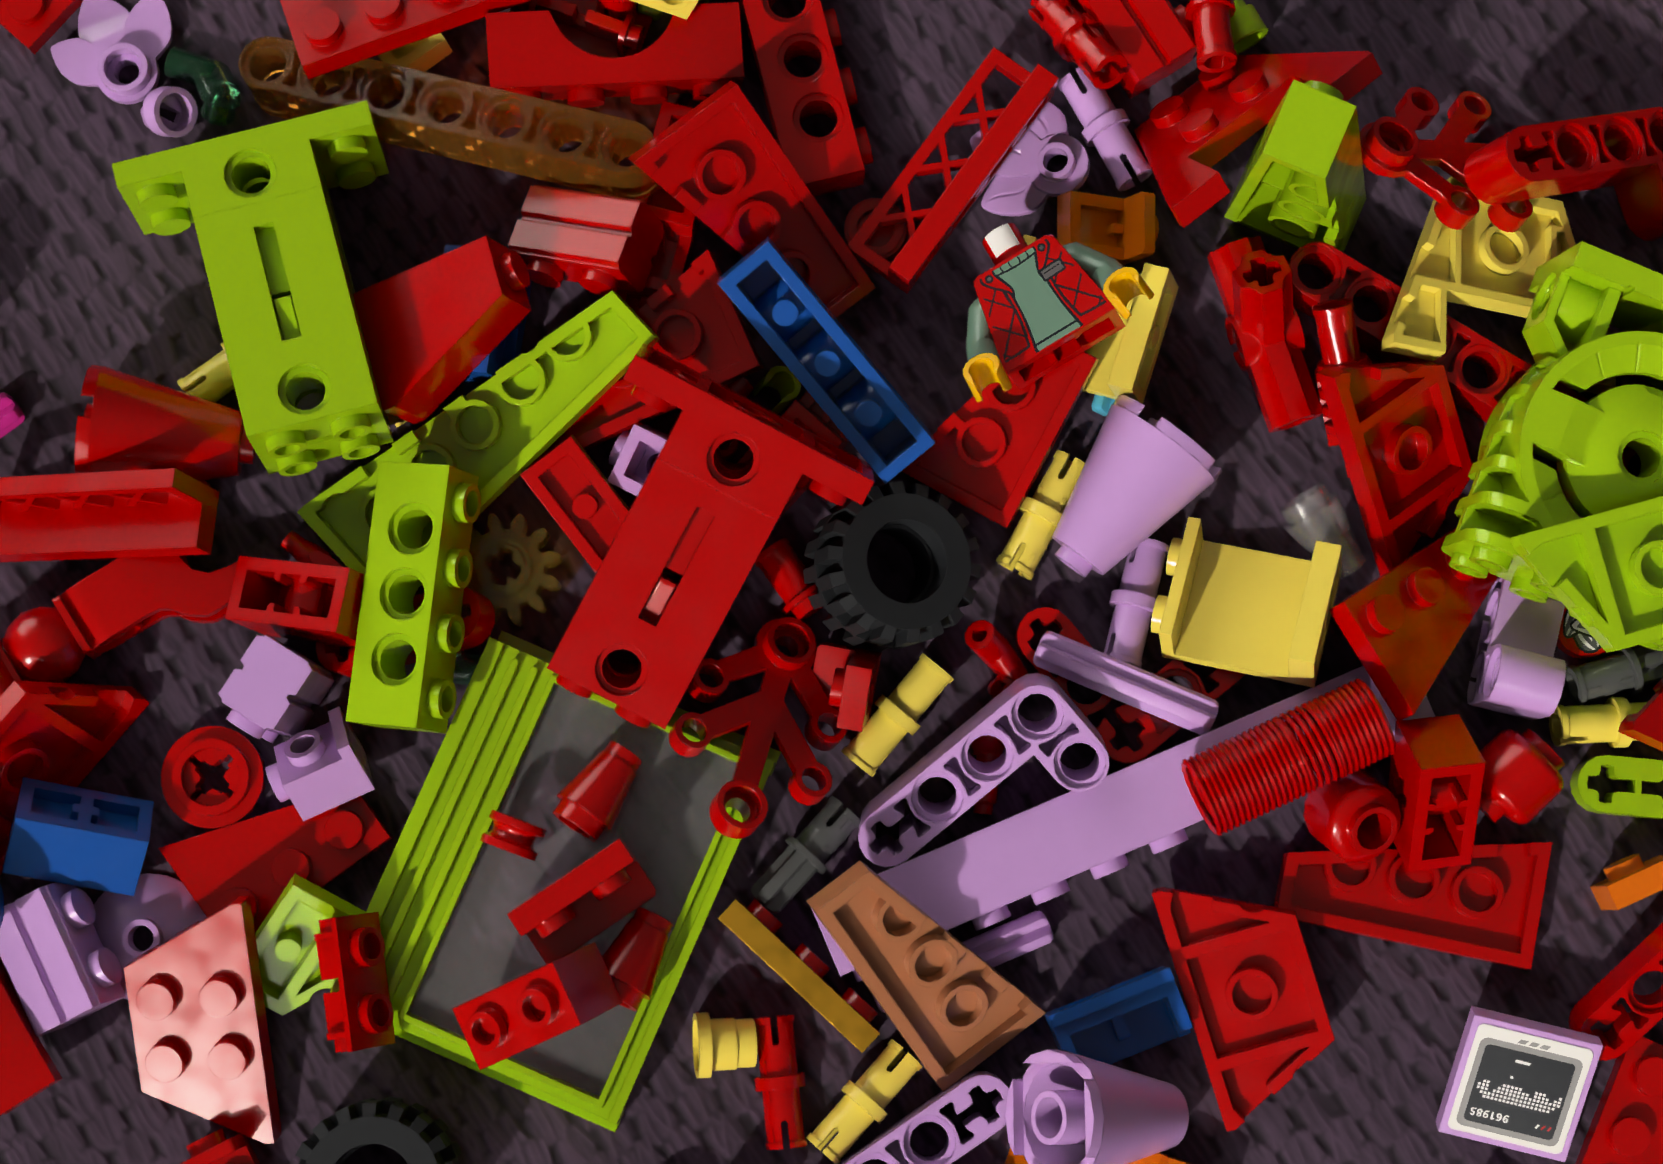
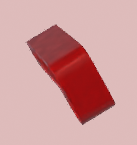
M1663 107L1517 127L1469 155L1464 166L1465 181L1477 199L1486 204L1495 205L1614 186L1629 229L1644 241H1655L1663 237Z

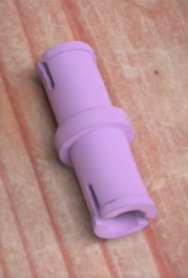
M1078 67L1076 71L1087 90L1085 94L1081 92L1070 72L1058 82L1057 86L1065 95L1084 128L1081 132V137L1086 146H1094L1114 179L1118 191L1131 189L1135 184L1124 166V162H1129L1140 183L1146 180L1153 171L1127 128L1130 119L1125 110L1122 108L1116 109L1106 90L1096 88Z
M1147 538L1127 555L1119 589L1111 592L1109 605L1114 608L1103 653L1139 668L1142 666V655L1169 545L1151 538Z

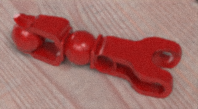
M200 481V482L206 484L207 486L211 487V485L209 484V482ZM186 555L115 559L71 586L63 594L51 599L55 607L39 606L24 611L8 626L4 638L0 637V696L14 680L65 682L81 667L85 655L95 659L168 617H181L194 623H216L224 619L237 562L208 573L192 569L188 564Z

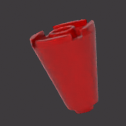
M91 365L87 369L81 396L94 398L93 404L87 403L84 416H77L74 453L75 473L176 468L198 481L240 476L243 464H254L256 452L246 436L239 410L106 366Z

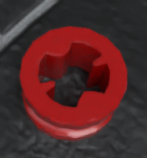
M492 809L489 817L493 820V828L490 832L483 833L480 841L536 861L538 853L534 849V843L538 838H544L547 830Z

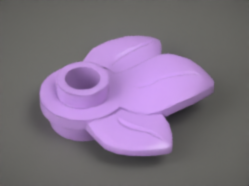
M83 0L78 15L79 38L58 42L50 48L60 73L76 85L100 87L102 92L114 102L130 105L144 101L146 95L156 89L158 85L160 69L157 60L170 46L172 41L173 25L166 3L163 0H140L129 12L114 0ZM128 65L137 66L139 74L135 81L128 84L119 82V73L122 68Z
M1047 103L995 174L996 176L986 190L981 202L984 210L1000 216L1019 217L1035 212L1049 196L1057 197L1068 191H1077L1085 183L1090 171L1089 155L1079 140L1069 136L1066 117L1054 104ZM994 123L988 125L989 130ZM980 130L970 139L973 151L982 140ZM1063 155L1068 158L1066 166L1061 171L1051 172L1047 170V164L1054 156Z

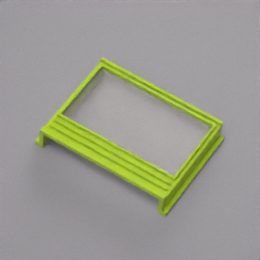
M501 631L498 640L489 637L366 913L379 912L381 934L385 944L384 957L389 996L393 1007V1027L396 1036L616 1132L625 1112V1105L741 842V839L726 837L715 829L710 819L709 807L719 790L727 782L731 781L745 736L732 731L712 739L704 751L696 757L681 756L671 747L669 732L678 718L688 713V711L677 707L666 729L654 723H651L649 728L636 726L620 717L614 711L617 704L594 692L590 698L581 697L556 682L558 674L547 669L554 653ZM682 728L683 735L688 740L700 742L698 734L693 729ZM610 741H615L633 752L643 763L636 772L637 775L610 833L603 831L596 842H592L567 827L552 812L560 802L556 795L601 750H604ZM771 747L758 786L761 791H763L769 775H772L781 754L780 751ZM725 807L727 813L733 819L743 822L742 815L737 809ZM492 809L547 830L545 837L538 838L534 843V849L538 853L536 861L480 841L482 834L490 832L493 828V820L489 817ZM619 838L623 839L657 891L652 899L640 907L658 914L673 924L668 934L669 938L651 999L643 998L637 1011H632L618 1005L580 1026L480 1070L452 1009L546 965L528 936L521 937L507 916V913ZM637 909L578 949L595 942L602 956L630 918H633ZM338 978L335 979L330 992L340 991Z

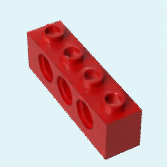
M739 0L774 137L782 151L814 197L864 185V165L873 163V155L865 126L854 129L848 106L858 104L850 68L838 69L833 47L842 45V38L834 8L823 10L820 0H798L804 6L803 11L795 17L783 18L771 10L773 4L778 0ZM808 56L816 60L820 68L809 77H797L791 74L786 66L795 57ZM821 114L829 117L836 127L826 136L813 137L807 134L801 125L809 116Z

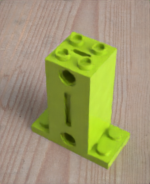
M367 100L112 163L117 188L144 235L151 233L162 236L174 235L187 230L191 223L195 224L246 436L269 474L279 472L281 476L305 474L314 470L319 461L342 456L346 460L366 458L379 452L381 449L380 445L394 442L387 413L382 409L353 296L355 289L329 192L330 188L338 186L344 189L361 188L374 182L376 177L389 174L384 151Z

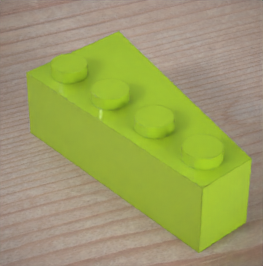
M1293 80L1252 150L1224 217L1297 249L1310 242H1323L1344 252L1366 201L1357 106L1342 100L1343 94L1331 85L1314 80L1306 81L1305 84Z

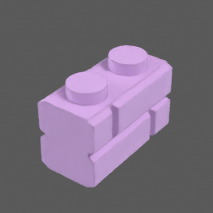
M256 635L240 660L244 665L243 669H234L218 694L222 699L221 702L232 708L226 717L229 722L259 740L263 738L273 744L279 734L291 738V736L303 731L314 714L310 708L311 705H320L335 680L331 676V672L290 646L267 635Z
M62 883L48 884L4 906V917L0 927V957L37 1037L65 1028L125 997V993L120 985L123 977L121 964L117 956L109 948L103 947L93 925L96 919L93 902L83 890L76 888L74 885Z

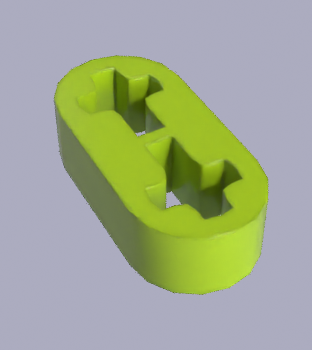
M1604 755L1589 757L1580 762L1574 769L1570 780L1571 793L1577 804L1585 810L1597 814L1663 819L1662 797L1652 794H1641L1642 783L1663 781V760ZM1601 766L1606 768L1607 778L1627 781V792L1606 793L1604 803L1599 801L1598 791L1588 789L1587 784L1588 777L1600 774Z

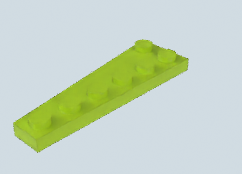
M611 291L540 340L532 350L520 354L495 372L496 375L466 396L461 395L443 408L444 411L417 430H411L392 443L391 448L367 465L359 466L306 503L297 513L348 568H352L365 575L379 461L451 465L479 476L478 489L481 495L480 515L522 472L538 459L627 372L634 356L643 343L653 347L660 338L618 293ZM432 521L423 529L421 536L422 546L429 541L432 535Z

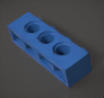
M769 237L719 277L717 284L885 484L936 443L929 429Z

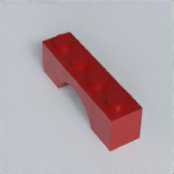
M739 2L696 4L687 20L672 15L666 30L652 45L636 54L617 58L593 55L575 46L560 31L549 10L485 13L491 102H504V108L507 110H535L542 107V100L567 99V104L570 107L592 108L604 105L605 97L630 96L632 104L655 105L661 104L663 101L667 102L669 94L693 93L694 101L702 102L729 81L738 84L741 89L744 80Z

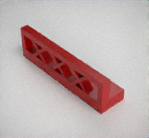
M993 47L847 246L853 255L908 294L1053 97L1059 78L1039 63L1030 73ZM996 69L1019 85L1020 89L1006 108L986 111L982 87ZM975 98L977 112L963 114ZM995 121V123L989 130L988 122ZM979 123L982 140L970 157L949 161L945 137L953 127ZM938 148L940 162L926 164ZM959 170V172L952 180L951 171ZM942 173L945 191L932 208L912 211L908 187L913 180L919 176ZM902 197L904 212L889 214ZM923 220L915 230L914 221ZM906 223L908 241L892 263L866 245L879 227Z
M176 468L0 477V562L211 555L220 492Z

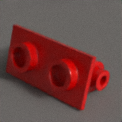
M531 0L518 5V9L522 11L549 10L558 28L570 42L590 54L609 58L625 57L641 52L653 21V17L636 12V16L628 14L624 21L608 16V10L606 15L596 12L598 0Z
M379 912L319 920L320 934H314V941L317 943L321 980L338 978L340 990L323 994L328 1030L326 1036L327 1040H334L335 1053L353 1052L396 1043L393 1027V1007L389 996L384 957L385 944L381 934Z

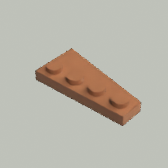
M858 861L807 900L809 906L943 1092L1045 1014V1011L1028 995L861 861Z

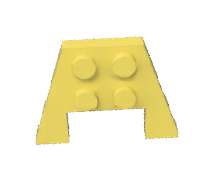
M1452 176L1447 179L1454 186L1459 185L1467 188ZM1547 197L1529 199L1533 207L1532 215L1518 231L1505 232L1496 227L1489 219L1487 209L1490 204H1486L1479 199V212L1461 230L1451 229L1440 222L1434 211L1437 201L1433 200L1383 336L1381 351L1434 361L1445 354L1447 302L1527 318L1536 295L1530 292L1529 288L1537 267L1576 245L1563 201ZM1616 377L1601 380L1584 392L1600 394L1615 388Z

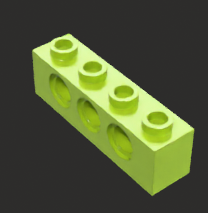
M379 461L346 713L347 722L381 728L447 733L448 718L454 712L457 699L456 687L453 682L456 653L461 649L465 636L464 621L461 617L464 588L468 586L473 572V560L469 552L472 526L477 520L481 509V495L478 489L479 476L451 465ZM432 521V535L429 541L422 546L421 536L423 529ZM423 585L424 599L421 606L415 611L413 606L414 595L418 588ZM414 650L416 654L415 667L407 676L405 662L410 652Z

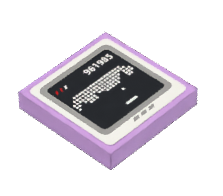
M1471 1006L1435 1123L1438 1132L1565 1162L1603 1048L1599 1036Z

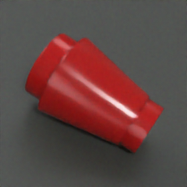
M610 741L605 749L601 750L556 795L560 802L552 813L563 824L592 842H596L603 831L609 833L612 831L637 775L636 772L643 762L621 744Z
M641 907L637 908L633 918H630L602 955L623 1002L620 1006L632 1011L638 1010L643 998L651 999L669 938L668 934L673 926L665 918Z

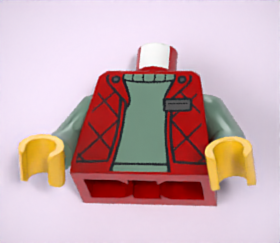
M1007 223L988 233L982 241V245L995 266L977 276L973 281L978 298L968 308L966 337L968 362L963 368V377L977 402L983 401L981 393L986 386L992 383L999 382L1004 392L1010 390L1012 384L1007 374L1021 390L1126 327L1121 317L1128 319L1132 316L1126 308L1128 302L1138 295H1146L1150 300L1154 297V293L1136 269L1123 267L1116 259L1086 245L1073 242L1062 246L1052 234L1044 235L1030 245H1027L1016 224Z

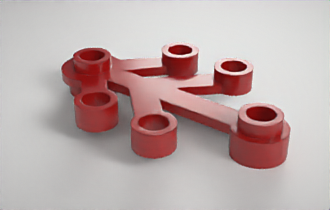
M1411 87L1397 103L1395 118L1389 116L1381 117L1375 122L1366 124L1359 132L1362 162L1368 170L1376 175L1389 178L1404 177L1437 201L1434 211L1440 222L1451 229H1464L1480 209L1477 197L1468 190L1469 187L1465 181V161L1471 153L1487 145L1485 143L1464 141L1469 134L1477 133L1492 113L1491 106L1480 94L1473 91H1463L1447 111L1449 120L1434 140L1418 139L1415 131L1423 130L1430 124L1439 111V103L1428 90L1421 87ZM1429 166H1438L1467 188L1452 185ZM1529 199L1496 205L1490 204L1487 209L1491 222L1505 232L1518 231L1533 212Z
M784 617L767 622L757 633L754 647L720 660L712 658L703 659L687 688L690 695L697 701L712 703L720 698L729 683L764 672L759 691L702 714L695 712L685 713L678 718L669 732V742L676 753L684 757H696L704 751L712 739L748 725L732 779L719 790L709 807L710 819L715 829L726 837L734 839L748 837L766 818L768 802L765 794L758 786L773 738L793 773L788 781V789L791 796L797 802L807 806L815 805L825 797L832 787L830 771L816 760L808 743L817 750H832L845 737L848 729L836 727L839 710L829 705V699L811 669L815 662L817 650L815 635L806 623L796 618ZM776 645L786 647L790 651L791 657L780 652ZM699 674L710 675L715 680L717 687L712 688L703 684ZM789 684L810 717L804 727L805 738L784 702ZM818 722H825L830 725L834 736L824 734L819 729ZM682 728L693 729L698 734L700 742L688 740L683 735ZM802 776L813 778L817 782L819 790L815 791L807 788L803 783ZM725 807L737 809L742 815L743 822L733 819L727 813Z

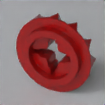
M205 726L194 729L180 737L170 748L164 759L161 770L163 795L171 810L179 818L191 825L214 829L234 824L253 812L260 794L265 789L264 760L257 752L251 740L233 729L222 726ZM232 757L233 760L227 765L229 769L224 774L225 780L230 784L228 788L234 792L232 796L227 792L212 788L206 794L201 793L196 799L195 796L202 790L200 786L204 783L205 777L199 771L201 767L194 760L197 758L202 763L217 767L223 761L227 762Z

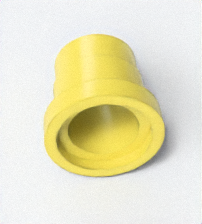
M708 1012L693 1014V1064L697 1079L711 1078L712 1071L756 1067L757 1033L753 1018L710 1019Z

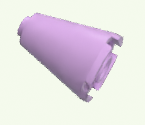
M1119 395L1111 405L1052 536L1061 546L1055 553V556L1084 578H1086L1091 570L1101 575L1106 574L1214 483L1222 472L1221 468L1213 466L1215 460L1208 452L1165 418L1161 417L1159 421L1149 418L1147 422L1140 418L1138 415L1145 405L1125 395Z
M1047 1049L1030 1055L1023 1062L1031 1063L1023 1078L1013 1079L1008 1089L1005 1111L1008 1142L1013 1154L1023 1155L1028 1164H1129L1177 1146L1183 1140L1188 1128L1189 1110L1182 1092L1175 1085L1065 1050Z

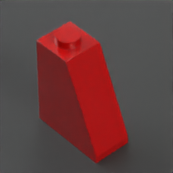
M484 236L353 294L384 412L412 424L426 420L531 311L525 287L530 285V276L527 266L518 252L510 250L488 236Z

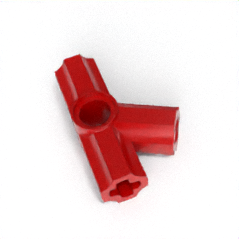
M1261 236L1245 237L1227 243L1223 247L1210 252L1207 259L1228 315L1225 319L1226 334L1230 345L1237 344L1239 351L1233 353L1239 368L1242 371L1247 370L1269 433L1283 431L1320 417L1322 415L1321 404L1302 353L1305 350L1304 333L1299 316L1293 306L1292 270L1284 255L1275 256L1268 254Z

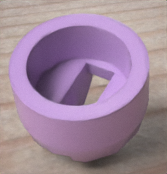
M162 86L150 91L143 101L140 112L144 125L153 133L163 137H182L187 135L194 128L198 117L197 104L193 96L184 88ZM160 108L177 113L174 122L160 116Z

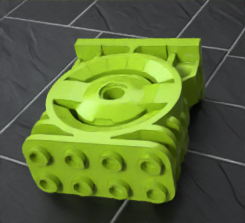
M1583 241L1536 269L1529 291L1536 295L1522 330L1535 364L1506 391L1493 409L1480 441L1478 461L1472 464L1468 475L1473 480L1469 495L1458 501L1454 512L1460 518L1454 533L1446 535L1441 550L1451 557L1449 566L1456 571L1482 579L1487 578L1488 573L1510 581L1509 591L1540 603H1546L1548 597L1559 602L1561 601L1513 549L1511 537L1580 519L1570 504L1582 517H1587L1663 496V274ZM1609 325L1627 331L1606 335ZM1620 375H1636L1656 387L1653 388L1641 384L1623 385L1602 392L1586 402L1553 389L1560 381L1578 392H1583L1601 380ZM1625 446L1635 450L1640 458L1641 468L1637 477L1629 473L1623 465L1622 454ZM1533 453L1556 462L1557 472L1555 469L1534 459ZM1569 611L1568 614H1569L1571 617L1575 618V617L1572 615V613ZM1663 638L1640 645L1649 649L1663 651Z

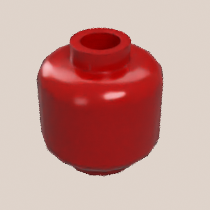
M1529 728L1522 734L1511 729L1502 730L1480 751L1486 764L1479 810L1494 823L1504 815L1514 823L1520 825L1527 824L1563 789L1564 781L1559 770L1565 766V763L1542 738Z
M1359 770L1357 772L1353 771V774H1347L1345 778L1338 777V780L1335 782L1331 780L1330 785L1324 784L1323 788L1317 787L1316 791L1308 794L1304 802L1303 817L1308 831L1336 856L1352 862H1363L1379 856L1394 842L1400 829L1402 812L1397 797L1386 786L1365 771Z

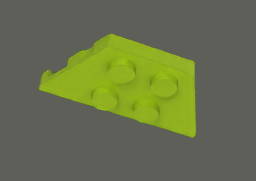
M1663 496L1510 538L1513 549L1606 653L1663 638Z

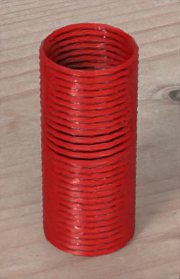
M1356 678L1347 684H1343L1342 687H1336V690H1330V693L1326 692L1324 695H1319L1318 698H1313L1312 701L1309 700L1306 703H1302L1300 707L1296 706L1293 710H1287L1286 714L1281 713L1279 717L1275 716L1271 720H1266L1265 723H1259V726H1253V729L1249 728L1247 732L1243 731L1241 734H1236L1235 737H1230L1229 740H1224L1223 743L1219 742L1217 746L1213 745L1212 748H1206V751L1202 750L1200 754H1194V757L1189 756L1188 760L1183 759L1181 767L1189 791L1203 819L1215 835L1222 836V833H1228V830H1234V827H1240V824L1245 825L1246 821L1251 822L1252 818L1257 819L1258 816H1263L1264 813L1267 814L1270 810L1274 811L1276 807L1281 808L1282 805H1287L1288 802H1293L1294 799L1297 800L1300 796L1304 797L1306 794H1311L1312 791H1316L1317 787L1323 788L1324 784L1330 785L1331 780L1335 782L1338 780V777L1345 778L1347 774L1350 775L1353 774V771H1359V768L1364 769L1365 766H1370L1371 763H1376L1377 760L1380 761L1383 757L1387 758L1389 755H1394L1396 742L1389 721L1376 696L1364 681Z

